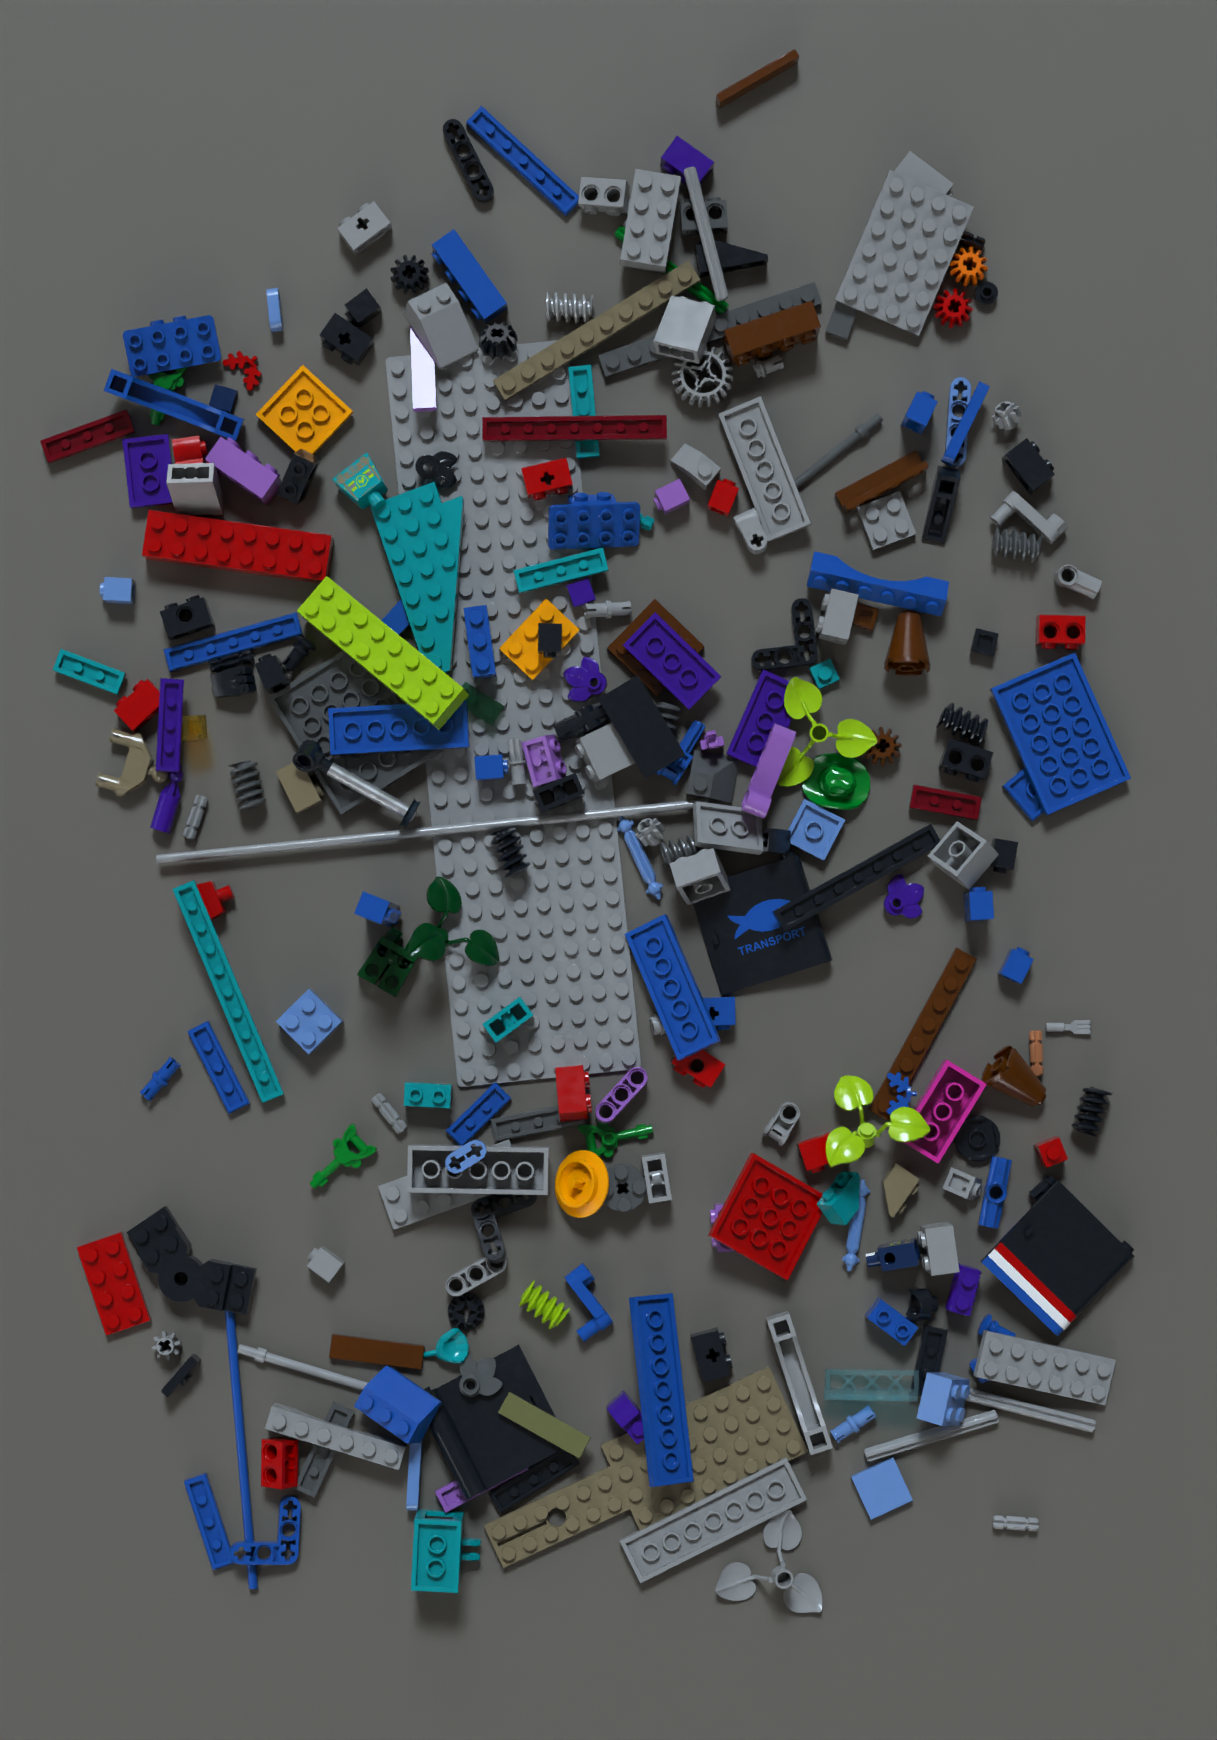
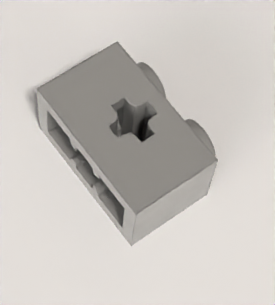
M373 201L371 204L365 203L358 209V213L352 218L348 216L343 219L339 224L340 227L337 228L340 236L356 256L390 231L392 226L378 205ZM363 223V225H367L368 228L364 230L363 228H360L359 225Z
M665 1153L642 1155L641 1159L649 1204L672 1200Z

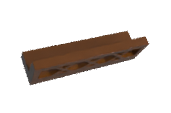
M915 450L837 491L835 496L844 513L847 514L926 472L929 466L926 461L922 462Z

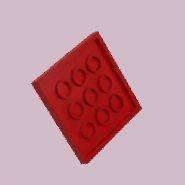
M750 1153L708 1236L782 1279L788 1280L823 1213L817 1206L822 1193L760 1156Z

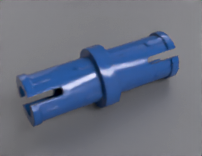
M169 1057L158 1072L155 1071L152 1074V1079L140 1091L141 1095H145L144 1097L147 1100L152 1101L160 1089L169 1084L168 1080L181 1065L174 1058Z

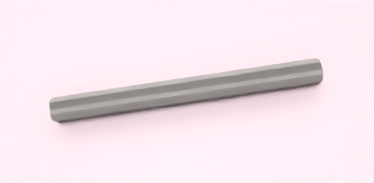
M688 167L684 169V176L716 300L723 301L728 299V292L696 168Z
M970 1388V1394L966 1401L1091 1433L1094 1432L1096 1421L1093 1419Z
M995 1410L964 1418L960 1425L937 1426L864 1449L865 1457L869 1462L997 1424L999 1418Z

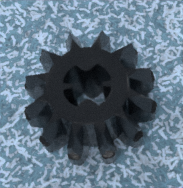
M404 255L403 263L397 259L395 261L397 267H391V273L395 274L391 277V282H397L395 285L397 290L403 287L404 294H407L409 289L412 290L413 294H416V287L418 286L423 290L425 287L422 282L429 281V277L425 275L429 272L428 267H423L425 264L423 259L416 262V255L411 257V261H408L407 256ZM408 271H412L413 278L408 279Z
M494 321L492 326L486 324L484 330H480L478 342L484 356H490L492 360L499 357L502 360L503 356L511 357V353L516 351L518 339L512 325L506 326L504 321L501 324H496Z

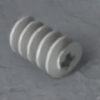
M547 292L546 317L548 322H551L554 315L557 322H560L563 316L566 323H569L572 317H574L577 324L581 317H583L584 323L589 322V319L592 318L593 295H591L589 301H586L585 294H582L580 300L577 301L576 294H573L571 299L568 300L566 293L559 299L557 292H555L552 299H550Z

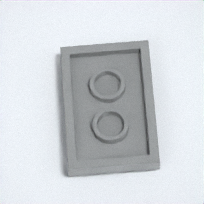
M698 801L694 803L695 846L761 855L764 851L761 817L742 811L741 807Z

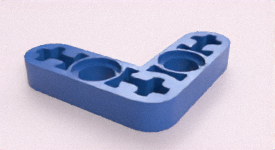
M286 1495L279 1502L277 1541H238L230 1548V1556L233 1562L240 1565H289L297 1560L301 1505L294 1495ZM292 1500L296 1508L291 1509V1516H296V1519L286 1518L282 1520L283 1516L288 1517V1511L284 1508V1505H287L288 1501ZM290 1523L295 1526V1532L291 1536H285L282 1533V1528L285 1524ZM281 1540H295L294 1543H289L291 1552H294L289 1555V1559H285L284 1555L281 1554V1552L286 1550V1543H281ZM239 1547H243L246 1552H251L250 1547H254V1559H250V1554H243L242 1558L239 1559L234 1552L239 1551ZM261 1547H268L271 1553L268 1558L260 1559L257 1553Z

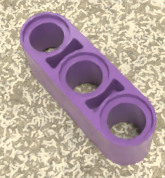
M641 1067L632 1068L597 1105L595 1110L596 1119L603 1124L612 1122L644 1088L648 1079L647 1072ZM633 1073H640L643 1076L644 1080L641 1084H634L631 1081L630 1077ZM624 1090L627 1092L628 1098L625 1101H618L615 1098V1092ZM609 1107L612 1110L611 1117L602 1118L599 1115L600 1108Z

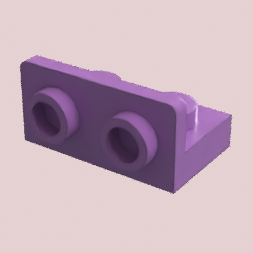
M555 734L544 735L522 742L533 787L545 785L566 777L567 768L564 761H562L561 745Z

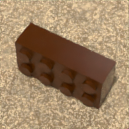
M809 301L725 329L722 341L731 366L737 364L740 367L750 363V359L756 357L764 359L772 355L771 352L777 350L785 352L793 349L795 344L802 342V345L814 342L815 338L818 337L821 325L813 302Z

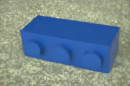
M487 605L464 608L473 679L497 677Z

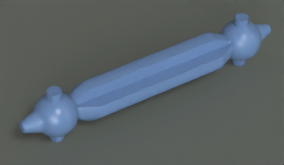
M621 816L619 817L620 822L617 831L624 833V840L643 881L648 884L646 893L654 895L659 900L661 899L660 892L663 884L656 882V874L641 842L636 837V833L631 830L634 822Z
M865 1179L860 1181L859 1209L850 1220L846 1244L848 1253L842 1257V1261L847 1266V1271H851L853 1266L860 1261L856 1253L860 1246L866 1201L864 1197L870 1193Z

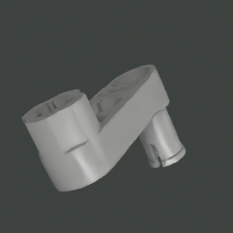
M1014 491L1003 500L1004 504L990 517L994 524L1001 527L1015 513L1037 534L1042 535V538L1049 544H1053L1068 528L1066 523L1054 513L1046 520Z

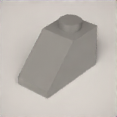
M686 443L670 460L671 463L704 490L710 486L721 471V468L706 455Z

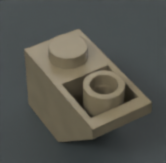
M895 1162L881 1181L887 1214L892 1217L896 1214L899 1216L907 1205L904 1203L909 1195L913 1196L920 1186L917 1184L920 1179Z

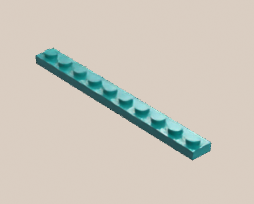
M195 880L173 888L172 890L262 1103L283 1095L284 1091Z

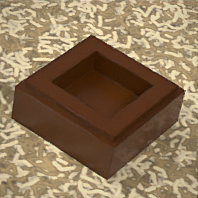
M857 602L852 626L872 632L879 609Z

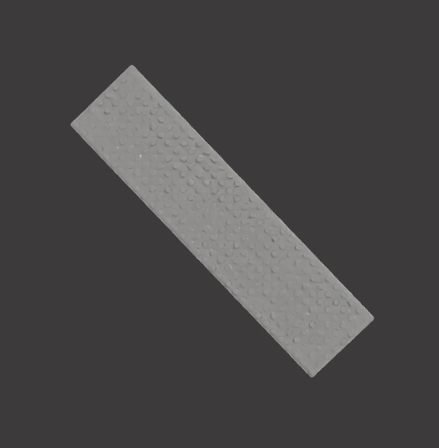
M556 341L517 344L516 351L511 353V357L503 356L502 360L499 357L492 360L490 356H484V353L479 348L477 352L440 370L435 363L437 411H413L411 355L389 357L386 359L399 494L421 487V476L415 468L416 461L420 456H433L439 451H446L458 458L456 463L450 468L456 476L457 484L450 488L438 486L442 503L460 496L464 498L452 670L446 674L461 685L469 694L465 700L468 702L470 748L446 749L425 762L432 827L615 808L612 774L594 782L585 772L584 767L586 764L583 758H580L575 751L574 746L576 743L574 740L593 731L585 734L583 732L561 743L553 727V724L574 715V712L590 704L595 705L599 703L598 698L603 696L602 692L598 695L592 694L588 700L583 702L570 700L568 694L573 686L566 681L563 674L570 667H581L583 657L594 659L599 664L601 673L596 617L585 618L584 612L593 610H584V605L574 608L566 586L588 578L592 587V578L587 576L519 594L513 571L589 551V548L552 550L548 547L549 507L551 505L567 504L569 495L583 493L580 460L577 459L575 441L483 442L482 417L573 416L568 370L570 362L507 401L503 399L493 383L494 379ZM566 458L573 483V488L569 489V493L563 495L551 493L547 494V498L534 501L533 498L528 499L521 468ZM425 463L423 469L426 471L430 470L431 464ZM545 476V480L542 482H546L547 485H551V480L553 479H550L549 476ZM545 599H548L580 631L562 649V653L558 654L557 658H554L532 681L499 648ZM487 605L497 677L474 680L471 670L464 608ZM413 635L414 648L419 651L418 646H417V643H416L415 638H414V635ZM598 679L592 681L593 687L598 685ZM606 722L602 723L603 725L598 727L597 729L606 726ZM555 734L561 745L560 753L562 761H564L567 768L566 776L576 773L585 796L542 814L533 791L545 785L533 787L527 762L524 763L527 783L512 785L510 764L508 765V773L504 774V779L477 781L474 756L502 754L503 760L510 762L508 740L519 738L522 745V742L544 735ZM522 747L523 760H526ZM616 817L517 827V831L512 835L520 836L521 839L516 842V845L524 846L519 853L527 854L522 862H530V865L525 869L526 871L504 878V876L509 871L501 870L505 862H498L497 860L502 853L494 852L499 845L491 844V841L496 836H488L502 829L433 836L437 877H443L450 881L459 891L462 901L460 911L456 914L448 912V917L442 924V928L448 933V940L465 937L470 939V934L474 930H485L495 939L500 959L499 963L494 966L477 964L466 955L465 946L468 944L466 942L452 944L445 949L458 1085L460 1087L493 1084L495 1082L506 1083L555 1078L556 1067L583 1065L584 1072L588 1071L589 1074L631 1070L635 1067H641L630 950L625 936L628 930ZM521 996L534 1016L496 1043L482 1024Z

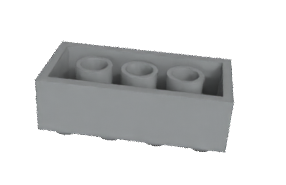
M635 169L620 266L661 273L666 272L681 176Z

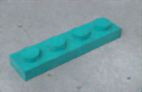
M591 365L568 367L573 416H596ZM598 440L575 441L577 459L600 457Z
M599 548L513 571L520 594L609 570L604 550Z

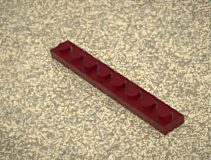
M667 415L482 417L483 442L667 440Z

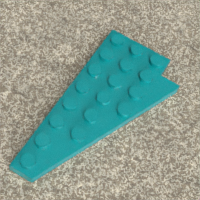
M435 482L386 499V504L379 510H375L372 505L370 507L419 652L443 672L448 673L452 670L464 498L460 496L442 503Z

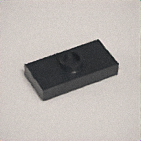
M196 1354L190 1356L163 1387L161 1393L168 1397L179 1384L184 1386L192 1377L189 1372L201 1359Z

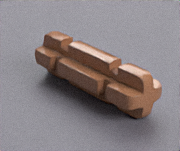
M1032 1030L1029 1032V1040H1031V1044H1029L1030 1062H1032L1030 1068L1036 1076H1040L1044 1073L1043 1066L1041 1065V1062H1043L1042 1031Z

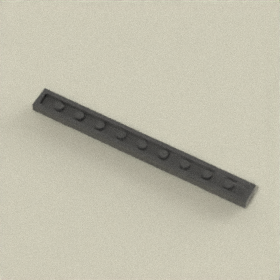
M815 282L716 315V321L707 344L723 339L725 329L809 301L813 302L814 308L821 306L822 302ZM655 336L600 354L598 358L605 378H609L668 358V356L655 353L653 342Z

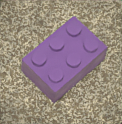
M220 437L205 458L206 462L215 463L218 473L268 506L282 482L279 478L280 474L277 473L278 471L267 463L263 466L262 462L258 460L259 458L252 452L247 450L244 453L243 449L239 447L240 445L233 439L228 437L225 440Z

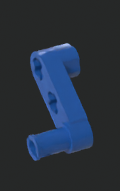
M581 1263L564 1278L592 1314V1319L576 1330L582 1340L586 1342L598 1331L605 1330L614 1322L587 1287L595 1278L584 1263Z

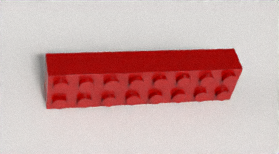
M148 510L142 556L147 560L320 584L326 576L329 577L334 539L332 535Z

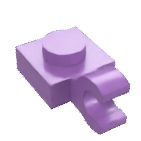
M715 730L706 732V735L703 736L704 740L699 742L701 751L724 747L723 736L717 737Z

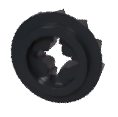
M464 1293L460 1296H455L451 1300L447 1312L450 1322L456 1328L466 1331L476 1328L482 1322L485 1308L479 1297L472 1293ZM465 1302H467L469 1310L476 1311V1313L469 1314L467 1321H465L463 1314L456 1312L464 1308Z

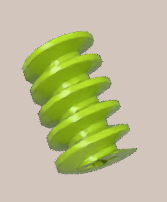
M533 1280L521 1295L519 1306L521 1307L527 1303L526 1311L530 1312L535 1309L534 1318L543 1315L541 1323L544 1324L549 1320L548 1328L552 1329L560 1324L571 1308L569 1307L563 1311L564 1303L561 1302L555 1305L557 1297L554 1296L548 1299L550 1292L547 1290L541 1294L542 1286L539 1285L533 1288L535 1280Z

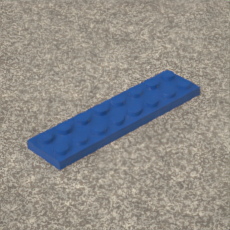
M673 1293L629 1297L649 1487L693 1482Z

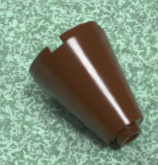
M904 610L897 616L884 662L886 672L890 673V669L896 670L895 675L918 676L922 675V670L926 669V673L930 671V660L921 616L916 614L914 610Z
M1011 1046L1002 1048L993 1056L996 1061L992 1065L989 1063L986 1065L981 1080L987 1086L1031 1107L1041 1105L1046 1099V1088L1015 1048Z

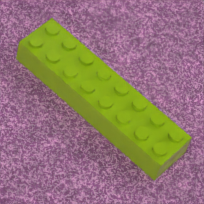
M328 576L323 579L297 610L308 623L438 730L441 729L469 696L461 685Z

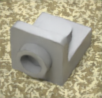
M951 1167L942 1189L974 1201L975 1197L977 1198L982 1191V1179Z

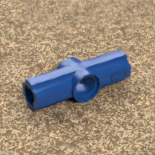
M991 1157L987 1182L983 1189L984 1196L978 1221L979 1225L997 1229L999 1227L1003 1203L1007 1196L1006 1188L1012 1163L1010 1159ZM994 1186H998L1001 1190L997 1198H991L989 1194L990 1189Z

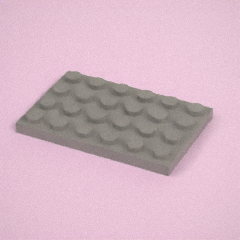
M889 170L834 300L919 336L974 207Z

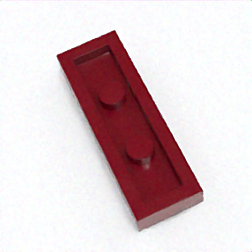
M913 785L909 808L978 820L982 797Z

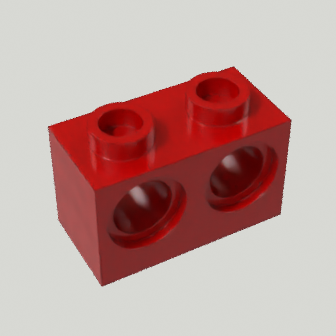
M1037 616L1036 645H1042V649H1056V646H1065L1066 650H1078L1079 646L1085 644L1086 616ZM1045 627H1051L1054 630L1053 638H1047L1044 635ZM1072 627L1076 629L1077 637L1075 639L1068 637L1067 628Z
M284 1437L262 1439V1487L286 1489L298 1486V1439Z

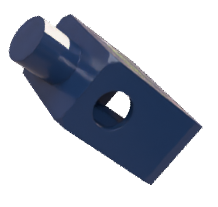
M916 1237L881 1244L877 1248L878 1252L866 1254L868 1268L881 1265L882 1271L918 1266L921 1261ZM887 1253L894 1254L895 1259H889Z

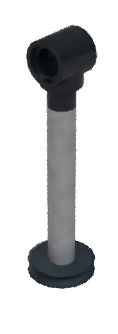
M306 740L300 745L293 756V764L297 769L303 772L311 770L315 772L318 769L403 817L400 825L404 826L405 829L409 822L414 819L420 802L414 799L409 806L326 759L321 746L313 740Z

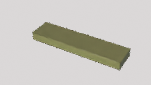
M511 1392L508 1393L498 1411L501 1415L579 1459L591 1439L588 1435Z

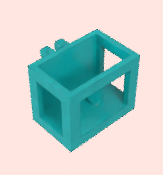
M418 1509L414 1519L411 1591L458 1593L461 1582L462 1560H480L479 1553L462 1552L463 1545H481V1539L463 1537L464 1511H448L445 1513L444 1510ZM426 1516L453 1517V1519L426 1518Z

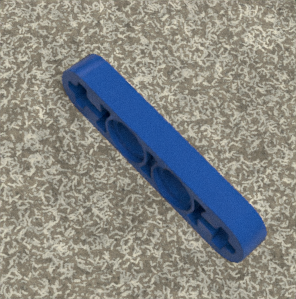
M979 381L941 462L952 466L989 390V385Z

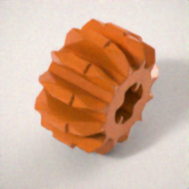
M962 247L959 250V254L954 253L952 257L954 261L950 262L949 267L953 268L950 271V276L957 275L956 283H959L962 279L964 280L963 286L967 287L970 280L971 284L975 286L977 279H984L985 276L982 272H987L988 267L983 265L986 263L987 258H979L982 253L981 250H978L975 254L973 253V247H969L967 253ZM966 263H970L971 270H967Z

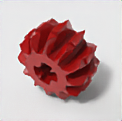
M953 289L952 295L948 290H945L943 292L944 297L939 295L936 299L938 303L933 306L934 310L939 311L935 314V318H943L940 323L942 326L945 325L946 321L949 322L950 329L954 327V323L958 327H962L963 321L968 322L970 319L968 314L973 311V308L968 306L972 300L963 299L966 295L964 291L960 296L957 295V289ZM951 304L953 305V307L957 306L958 309L956 313H953V310L949 311V307Z

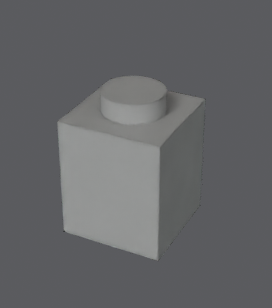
M323 1245L319 1250L314 1248L307 1257L310 1261L307 1267L328 1283L344 1264L342 1259Z

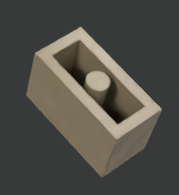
M291 763L276 771L297 814L323 802L321 796L324 793L319 783L314 784L310 777L314 774L312 770L303 772Z

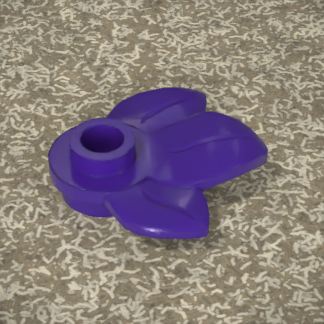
M583 657L581 667L573 666L563 672L566 681L573 686L568 694V698L572 701H586L592 694H601L607 687L606 677L600 673L599 664L592 658ZM598 679V685L593 687L592 681Z
M902 874L892 878L887 885L888 895L883 903L886 912L892 916L901 914L908 919L921 915L923 911L917 903L923 897L924 887L916 883L906 884ZM893 900L898 901L899 907L893 905Z

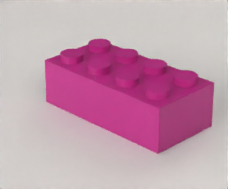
M944 1059L914 1107L929 1125L930 1132L918 1140L903 1143L939 1164L987 1084L949 1060Z

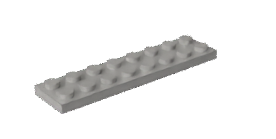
M785 1457L620 1539V1543L639 1582L642 1583L806 1501L807 1498L789 1461Z

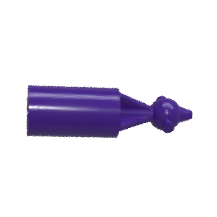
M181 765L179 766V773L170 772L171 782L160 792L150 826L152 829L169 834L171 832L181 799L178 782L183 779Z

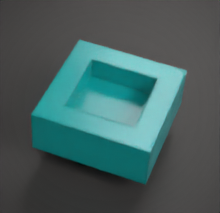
M831 659L809 668L818 689L840 680Z

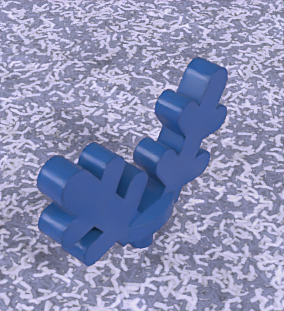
M897 1072L896 1076L888 1073L887 1078L891 1080L889 1083L891 1087L895 1085L900 1086L897 1088L898 1093L906 1090L905 1098L897 1095L896 1098L899 1102L893 1100L889 1102L891 1107L887 1109V1113L891 1114L900 1107H909L908 1102L911 1101V1096H917V1092L911 1091V1086L908 1085V1077H904V1081H902L900 1072Z

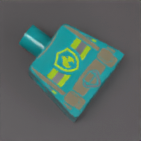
M367 452L332 479L338 489L361 509H366L372 505L375 510H379L386 504V500L382 495L388 491V488Z

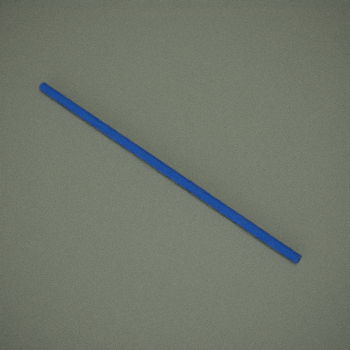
M225 1311L245 1541H254L234 1312ZM250 1547L251 1552H246V1554H250V1559H254V1547ZM247 1565L249 1589L258 1588L256 1565Z

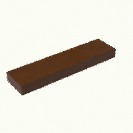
M793 49L716 95V104L719 109L798 64L799 55L797 51Z
M332 1334L329 1358L422 1369L425 1345Z

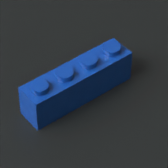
M455 229L432 244L434 251L431 253L432 257L438 265L441 263L444 265L446 277L451 283L456 282L459 286V295L464 302L469 301L473 306L471 311L478 321L482 319L486 324L508 309L507 302Z

